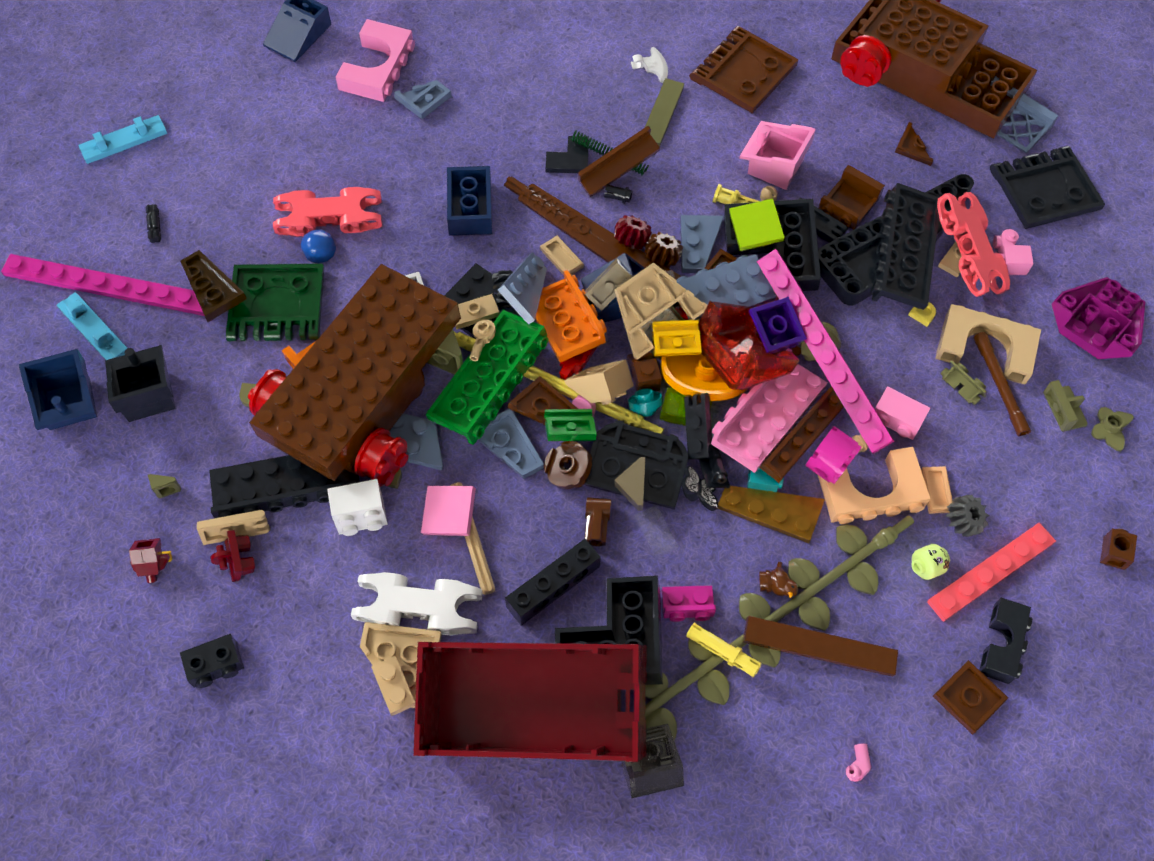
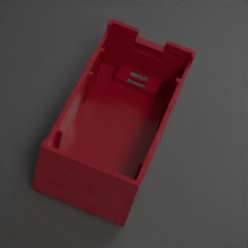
M418 642L413 756L639 762L646 757L645 683L647 680V646L639 644ZM622 689L626 690V712H621ZM630 690H634V712H630Z

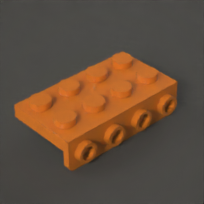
M568 270L563 271L564 279L542 288L535 318L538 324L545 327L548 342L559 362L606 343L604 333L607 332L604 321L602 319L598 320L594 305L588 304V298L585 296L584 289H579L580 286L576 276H571Z

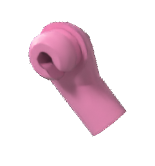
M867 744L854 745L856 760L846 768V775L853 782L861 781L871 770Z

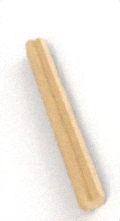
M457 482V483L451 484L450 486H463V485H462L461 482ZM472 516L470 536H465L480 588L483 595H488L495 592V586Z

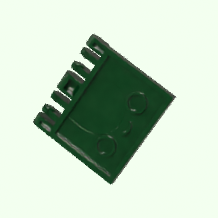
M234 265L232 281L245 293L247 299L228 310L226 325L227 342L237 341L238 330L240 340L246 341L248 337L247 326H254L253 337L255 341H261L262 326H264L265 341H282L283 325H285V338L287 341H292L293 325H300V340H306L307 325H309V340H318L320 338L324 265Z

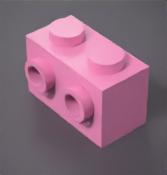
M887 386L875 410L885 427L896 431L902 437L913 440L930 407Z

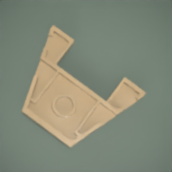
M652 263L615 289L635 360L655 348L641 327L677 301L690 320L696 319L710 309L706 303H702L692 292L683 288L673 277L655 263Z

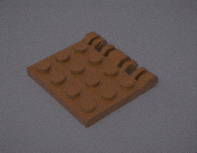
M736 26L726 37L727 41L723 40L706 57L704 65L700 64L691 72L689 77L697 84L706 86L753 114L797 66L799 59L742 27Z

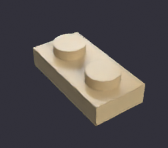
M396 656L371 666L391 716L415 706V701Z

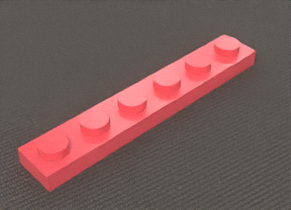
M1039 522L934 595L927 603L944 622L1052 546L1056 540Z

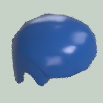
M322 229L311 230L301 239V249L310 262H327L335 254L336 245L329 232Z

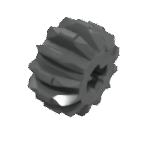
M973 495L956 497L947 506L950 513L946 517L950 518L951 521L948 526L954 527V532L962 534L963 537L980 534L983 532V528L989 525L986 518L990 515L985 513L987 505H981V498H974Z

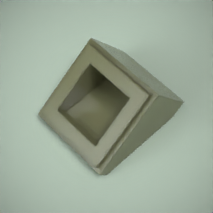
M148 474L151 488L159 499L182 490L175 477Z

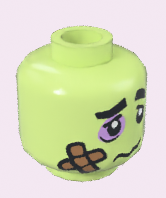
M930 544L914 551L911 566L913 571L922 579L930 580L947 572L950 557L944 548L937 544Z

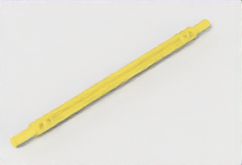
M454 332L459 347L471 352L476 339L461 332ZM535 366L529 367L524 374V377L533 381L541 376L559 393L573 400L579 395L569 388L563 379ZM601 402L595 403L597 411L619 421H624L627 425L663 434L664 428L644 420L643 416L613 402L602 405Z

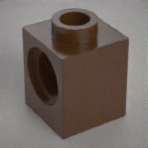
M1112 528L1103 538L1100 563L1122 570L1128 568L1134 562L1137 535L1128 533L1124 529Z

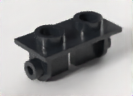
M713 446V458L698 459L707 488H730L727 478L728 473L725 471L719 449Z

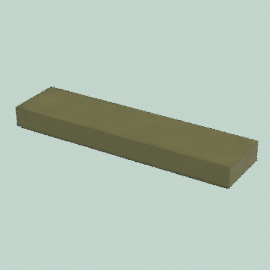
M667 78L663 82L645 127L649 126L651 128L650 135L659 147L685 84Z

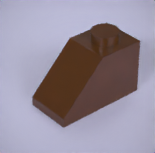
M649 351L637 360H635L633 354H627L636 391L641 389L660 391L662 378L657 360Z

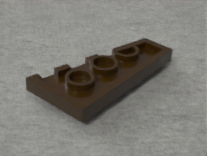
M200 250L180 261L207 322L212 321L247 299L245 293Z

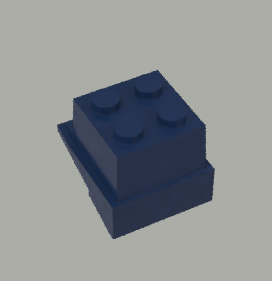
M78 349L19 364L24 389L27 393L37 430L44 428L53 430L97 418L90 377L87 374L85 360Z

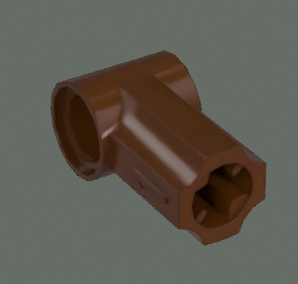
M587 497L585 513L587 522L584 539L591 546H606L611 499Z

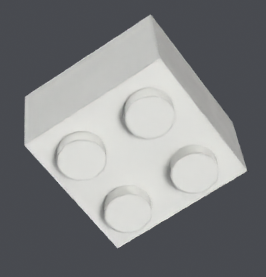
M377 479L327 489L331 516L339 535L351 536L358 533L359 530L368 529L375 531L381 529L384 525H388L384 500Z

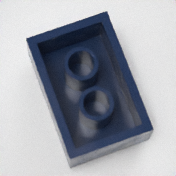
M490 166L447 167V223L449 236L493 234Z

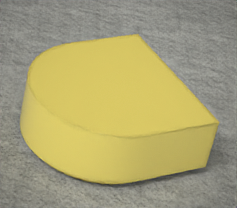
M928 302V306L924 310L913 307L908 316L928 327L936 315V308Z

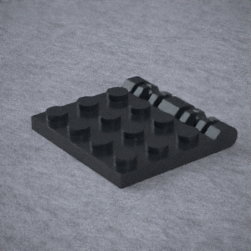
M1070 146L1053 149L1050 152V156L1044 151L1039 154L1035 153L1023 156L1022 158H1016L1013 160L1012 165H1010L1009 161L990 165V172L1000 184L1025 229L1102 210L1105 206L1104 201Z

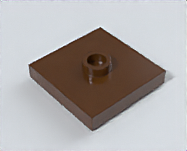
M969 660L933 695L972 735L1008 699Z

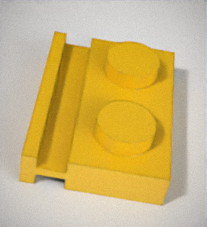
M699 320L652 322L653 346L655 347L654 357L700 355L702 350L700 330L698 329Z

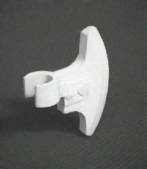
M655 47L651 48L650 57H642L639 54L632 56L634 62H631L633 69L644 67L647 73L656 74L661 83L667 78V63Z

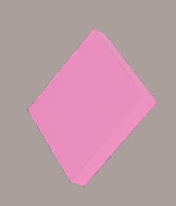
M428 486L421 533L423 535L470 536L476 488L473 486Z

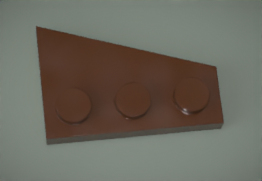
M541 376L512 399L507 407L544 425L545 409H578Z

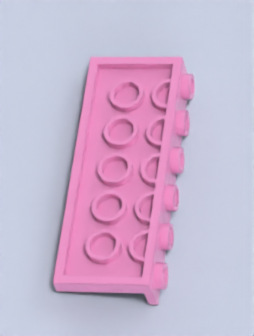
M789 348L783 354L778 353L772 363L773 366L765 368L761 379H756L750 386V392L748 394L743 393L737 402L736 408L731 407L724 417L725 420L723 422L718 421L712 430L714 436L711 444L754 473H756L813 404L828 383L789 359L792 352Z

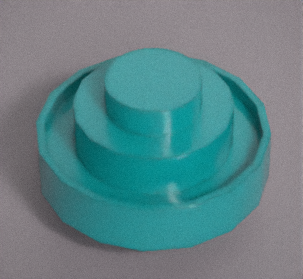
M652 389L638 390L628 399L629 409L641 414L643 417L651 416L662 406V395Z

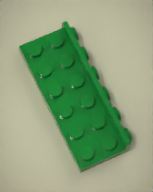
M502 310L493 322L496 328L495 336L490 340V343L484 345L479 360L472 361L469 358L470 355L467 357L425 414L427 419L465 436L469 444L474 445L483 436L489 423L496 418L502 405L509 400L514 388L521 383L529 367L534 365L539 353L546 348L548 337L544 326L535 322L528 325L522 317Z

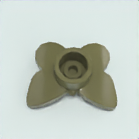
M1101 407L1097 414L1100 423L1093 427L1091 435L1097 440L1105 439L1108 446L1121 452L1125 445L1122 433L1123 428L1130 424L1134 416L1126 412H1113L1107 407Z

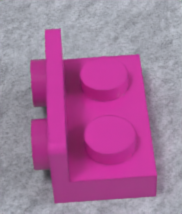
M712 586L662 587L663 618H670L672 622H680L685 620V618L707 621L710 617H714L716 605H714Z

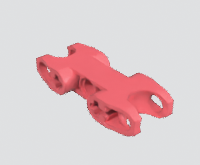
M347 187L340 191V197L316 198L315 193L309 190H298L280 194L273 198L276 210L292 212L289 216L279 218L273 222L274 232L278 235L300 237L311 230H316V227L326 226V224H332V226L340 225V230L343 233H361L382 227L380 214L364 211L368 206L382 203L381 192L376 189Z
M966 192L958 200L951 193H945L938 198L939 218L945 233L954 235L962 256L959 260V270L969 290L976 297L989 292V288L996 294L1006 292L1010 289L1007 265L1003 256L992 250L985 232L988 227V218L979 200L971 192ZM967 198H969L971 201V206L969 209H967L965 205V201ZM947 199L950 202V211H947L944 206ZM998 276L1003 281L1001 288L997 286L996 277ZM978 279H980L982 283V289L980 291L976 288V282Z

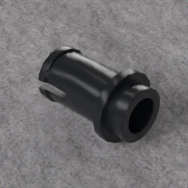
M607 184L605 188L607 193H604L605 198L620 200L623 204L625 202L630 203L633 191L629 187L621 188Z

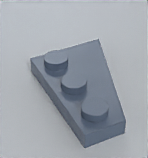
M681 215L682 273H697L707 266L724 216Z
M511 409L498 414L486 427L483 436L478 439L523 479L544 469V463Z

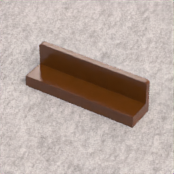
M646 126L578 172V181L590 197L606 188L607 184H612L660 151V147L650 135L651 128L649 126Z

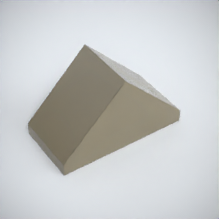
M640 457L615 479L616 488L638 511H643L645 457Z

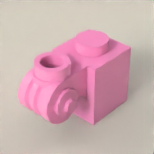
M1012 229L1004 230L999 236L995 235L993 238V248L998 249V253L1003 256L1009 275H1027L1033 266L1031 246L1015 245L1019 235Z

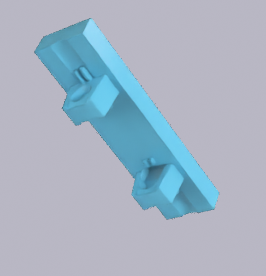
M159 115L146 120H142L141 116L134 118L135 124L103 136L101 132L92 134L93 140L78 145L86 163L89 164L168 134Z
M76 292L57 304L59 310L105 360L125 355L127 347Z

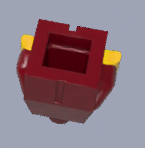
M160 538L134 541L129 549L131 567L138 577L146 576L147 583L156 582V575L173 559L171 551L162 552Z

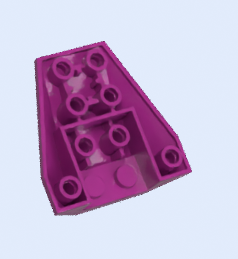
M1105 277L1063 291L1052 303L1059 333L1097 359L1131 357L1142 344L1145 301L1136 293L1122 287L1116 280Z

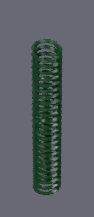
M575 130L570 139L602 156L608 153L610 146L607 147V144L604 146V143H602L599 149L601 141L598 143V140H596L595 142V138L592 140V137H590L589 139V136L586 137V134L583 136V133L580 135V131L577 133V130ZM641 163L639 167H635L632 171L635 170V173H641L642 176L647 171L649 165L646 166L645 163L642 167L643 163Z

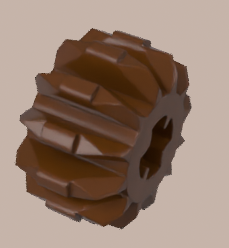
M658 232L657 234H652L645 246L646 258L652 260V263L659 264L660 267L662 265L668 268L671 265L675 266L683 253L681 241L676 240L675 236H670L668 233Z

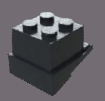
M162 345L137 352L133 348H127L125 355L105 360L108 401L116 413L121 412L128 422L176 409Z

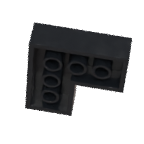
M813 198L774 201L784 234V241L743 251L739 249L729 208L755 202L724 204L727 253L731 255L770 253L776 249L802 291H816L819 289L821 277Z
M658 575L607 578V625L555 628V644L647 646V680L645 685L663 684L661 595Z

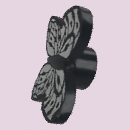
M691 466L686 467L685 477L682 480V489L685 497L692 502L699 499L703 506L710 511L718 509L717 498L712 494L716 488H707L705 480H701Z

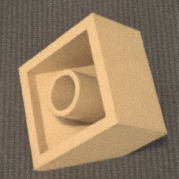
M626 359L588 367L564 380L569 388L589 402H601L602 405L616 401L615 398L626 395V390L634 386Z

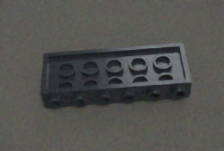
M897 183L892 190L887 191L884 198L886 208L881 217L884 222L879 232L881 242L876 251L878 261L873 270L876 275L871 285L873 301L877 302L881 296L922 310L928 306L939 222L937 208L939 197Z
M290 455L211 469L209 472L213 507L210 509L215 519L258 510L279 512L283 510V507L293 506L301 508L314 501L327 503L329 502L327 489L359 483L360 478L359 475H354L344 469L337 479L333 481Z

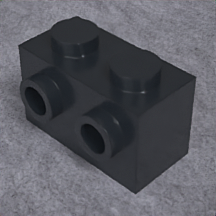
M231 633L180 652L187 681L193 688L208 687L213 683V680L221 677L225 679L234 677L239 673V670L244 669L237 642Z

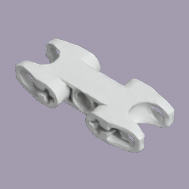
M386 572L364 574L358 577L359 586L376 591L378 597L370 606L352 608L351 617L354 620L399 626L401 618L413 619L414 616L420 617V620L429 621L427 630L441 631L442 635L451 636L477 633V622L459 616L456 610L464 601L482 600L483 592L478 587L457 580L438 579L435 582L434 590L407 587L408 578L406 576Z

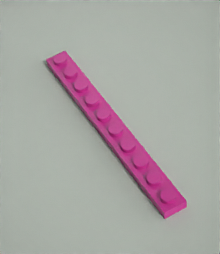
M775 249L758 260V265L778 298L789 297L807 338L804 340L871 452L874 454L895 442L780 253Z
M14 254L9 255L1 270L2 274L8 277L204 316L194 291L190 289Z

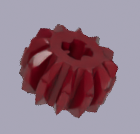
M624 215L623 218H619L615 225L614 238L618 240V243L624 244L626 247L642 249L651 237L652 227L647 225L646 221H642L640 217Z

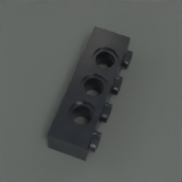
M583 539L506 596V608L522 626L600 567L601 556L586 539Z

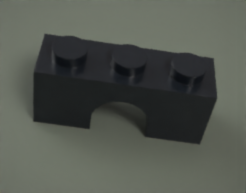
M1002 597L994 604L989 628L995 629L1004 635L1006 646L1001 647L990 644L984 649L979 670L986 677L1006 684H1010L1014 679L1020 677L1023 669L1020 659L1028 645L1025 635L1030 630L1033 620L1030 617L1031 607Z

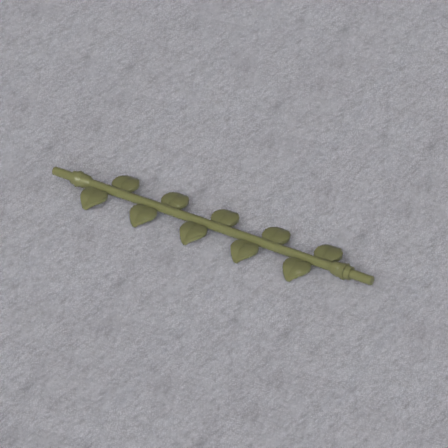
M908 515L894 526L882 528L869 544H867L866 535L860 528L849 524L838 526L836 528L837 545L842 551L852 555L820 579L819 570L811 561L802 558L790 560L788 562V576L790 580L794 581L804 591L772 614H770L771 610L768 602L762 596L754 593L742 594L739 598V613L742 619L746 621L748 616L778 622L799 607V616L804 624L825 631L830 623V610L822 599L813 596L846 572L848 582L852 588L874 595L878 589V575L870 564L861 561L876 550L893 544L898 538V534L914 523L913 518ZM744 634L730 643V645L735 648L744 647L747 644L743 643ZM689 638L688 649L691 655L704 663L669 688L668 679L664 673L663 684L645 685V697L652 699L645 704L646 732L666 728V733L650 737L655 738L666 735L669 744H672L676 738L677 723L675 717L668 709L659 707L697 680L699 694L707 701L725 705L730 694L729 683L725 675L718 670H712L722 663L724 659ZM749 644V653L753 659L774 668L778 665L781 656L780 651ZM661 737L663 741L667 743L666 737Z

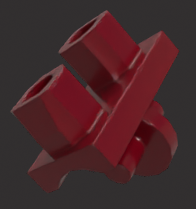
M235 530L227 531V539L224 541L226 550H224L223 545L216 546L217 552L212 554L210 558L212 564L220 566V570H227L228 563L231 580L235 582L240 580L241 575L253 573L255 563L253 557L240 558L239 554L240 552L250 551L249 535L236 536Z

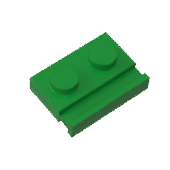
M545 409L544 419L548 441L596 440L597 433L594 418L592 417V409Z

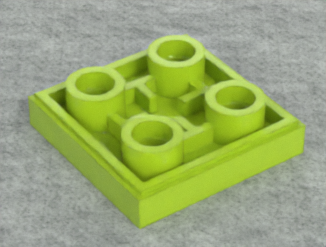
M773 198L729 208L740 251L784 241V234Z

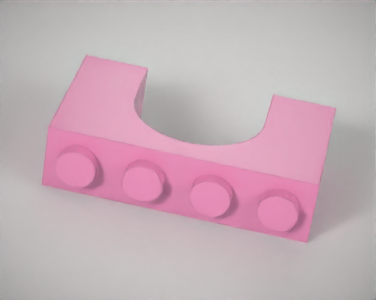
M367 19L359 33L362 47L383 52L389 58L384 64L373 68H365L343 62L336 75L337 86L340 91L384 102L387 95H391L393 83L398 81L402 66H406L408 54L414 50L415 40H413L412 30Z

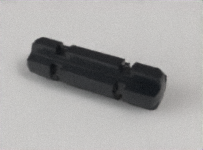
M148 204L146 206L147 230H149L147 232L148 239L151 243L160 242L159 209L156 204Z

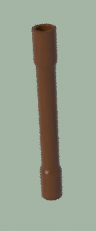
M980 332L976 334L973 339L1001 395L1017 436L1029 434L1031 429L1012 393L987 333Z

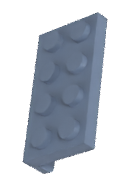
M756 254L751 256L743 255L734 262H722L714 269H702L694 276H682L676 280L678 284L692 292L702 303H706L710 308L694 319L699 320L698 327L775 300L776 294L758 265L757 261L759 259Z

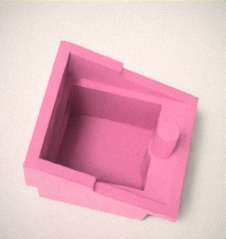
M761 121L742 151L740 159L749 160V175L787 190L812 144L816 129L796 124L787 126Z

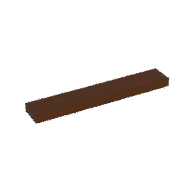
M832 386L761 465L760 468L778 483L844 408Z
M748 616L746 618L743 643L892 677L896 675L898 650L757 617Z

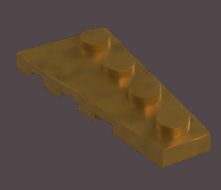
M730 486V488H724L718 503V509L809 543L825 499Z

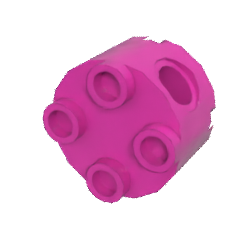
M834 426L805 466L827 482L835 484L862 447L858 445V442Z

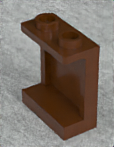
M847 165L838 183L827 196L823 195L818 208L846 225L847 228L855 230L880 199L885 185Z

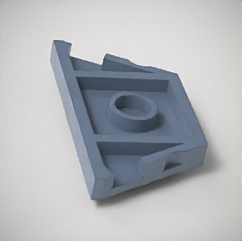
M402 414L389 432L394 438L401 437L406 440V454L409 456L407 462L443 470L435 422Z

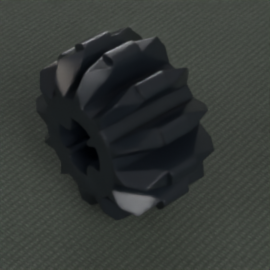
M501 270L492 275L494 295L500 308L512 307L498 291L501 285L513 273L511 270Z

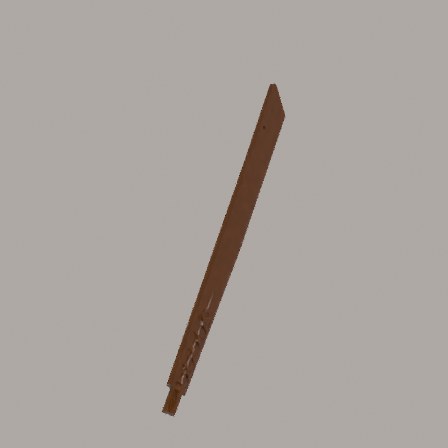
M509 176L504 183L506 188L519 196L518 201L609 263L626 253L645 268L652 264V260L646 258L647 254L637 248L632 249L618 243V240L614 238L615 234L535 184L526 186L512 176ZM664 265L660 267L675 280L682 277ZM741 312L719 320L713 330L767 364L773 363L778 353L771 354L766 352L754 322ZM798 346L791 348L792 352L789 358L800 355L801 348Z

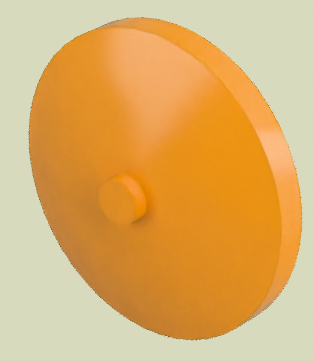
M700 335L702 350L700 355L662 356L661 373L663 378L674 390L685 396L691 395L693 397L694 394L708 393L710 401L728 400L744 393L750 387L753 380L754 363L750 355L741 346L721 337Z

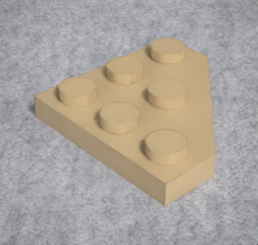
M365 622L360 648L372 665L396 656L415 701L418 642H440L442 634L441 631Z

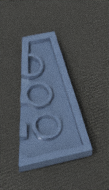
M533 252L523 260L498 289L528 325L536 318L547 271L542 259Z

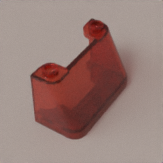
M709 301L698 324L701 353L729 388L744 390L789 375L794 371L799 362L794 353L783 351L779 355H772L766 352L763 343L755 335L757 329L749 312L752 307Z

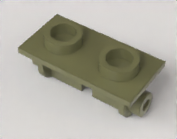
M951 360V369L945 368L940 373L943 376L942 379L954 390L960 384L963 385L958 394L969 404L976 405L981 400L979 395H982L984 398L986 397L987 391L984 390L986 386L978 378L973 380L967 374L969 373L968 369L961 363L956 364Z

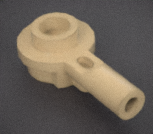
M490 320L479 321L473 327L476 341L469 357L472 361L479 360L484 345L490 343V340L495 336L496 328Z

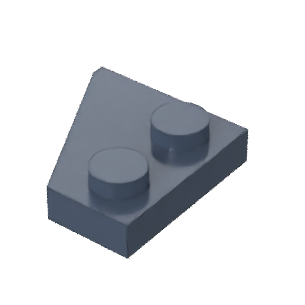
M437 80L428 82L425 85L413 86L412 91L401 93L398 90L394 92L395 99L421 119L452 97L451 91Z

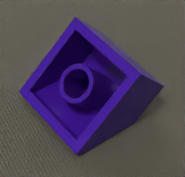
M789 297L749 310L767 353L776 354L788 348H794L807 339Z

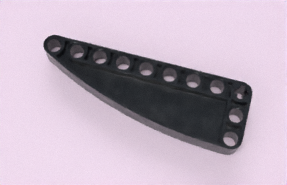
M960 174L925 193L939 198L945 193H951L958 200L960 196L971 191L974 180L967 174ZM947 199L944 206L947 211H950L951 206ZM882 215L818 249L820 276L845 305H856L873 295L871 285L876 275L873 270L878 261L876 251L881 242L879 232L884 222L881 219ZM940 218L938 222L936 241L945 232L941 225Z

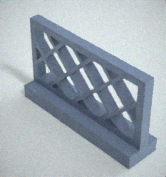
M995 77V79L991 81L990 85L992 86V84L995 81H998L999 78ZM1013 87L1007 92V96L1013 99L1018 90ZM1023 94L1018 105L1009 116L1010 122H1005L1003 125L1011 126L1013 134H1004L1000 129L997 135L1027 153L1054 126L1058 115ZM1013 114H1021L1024 116V120L1014 121ZM1030 125H1038L1043 129L1039 132H1031ZM1015 126H1026L1027 133H1016ZM1017 137H1029V145L1024 147L1018 143Z

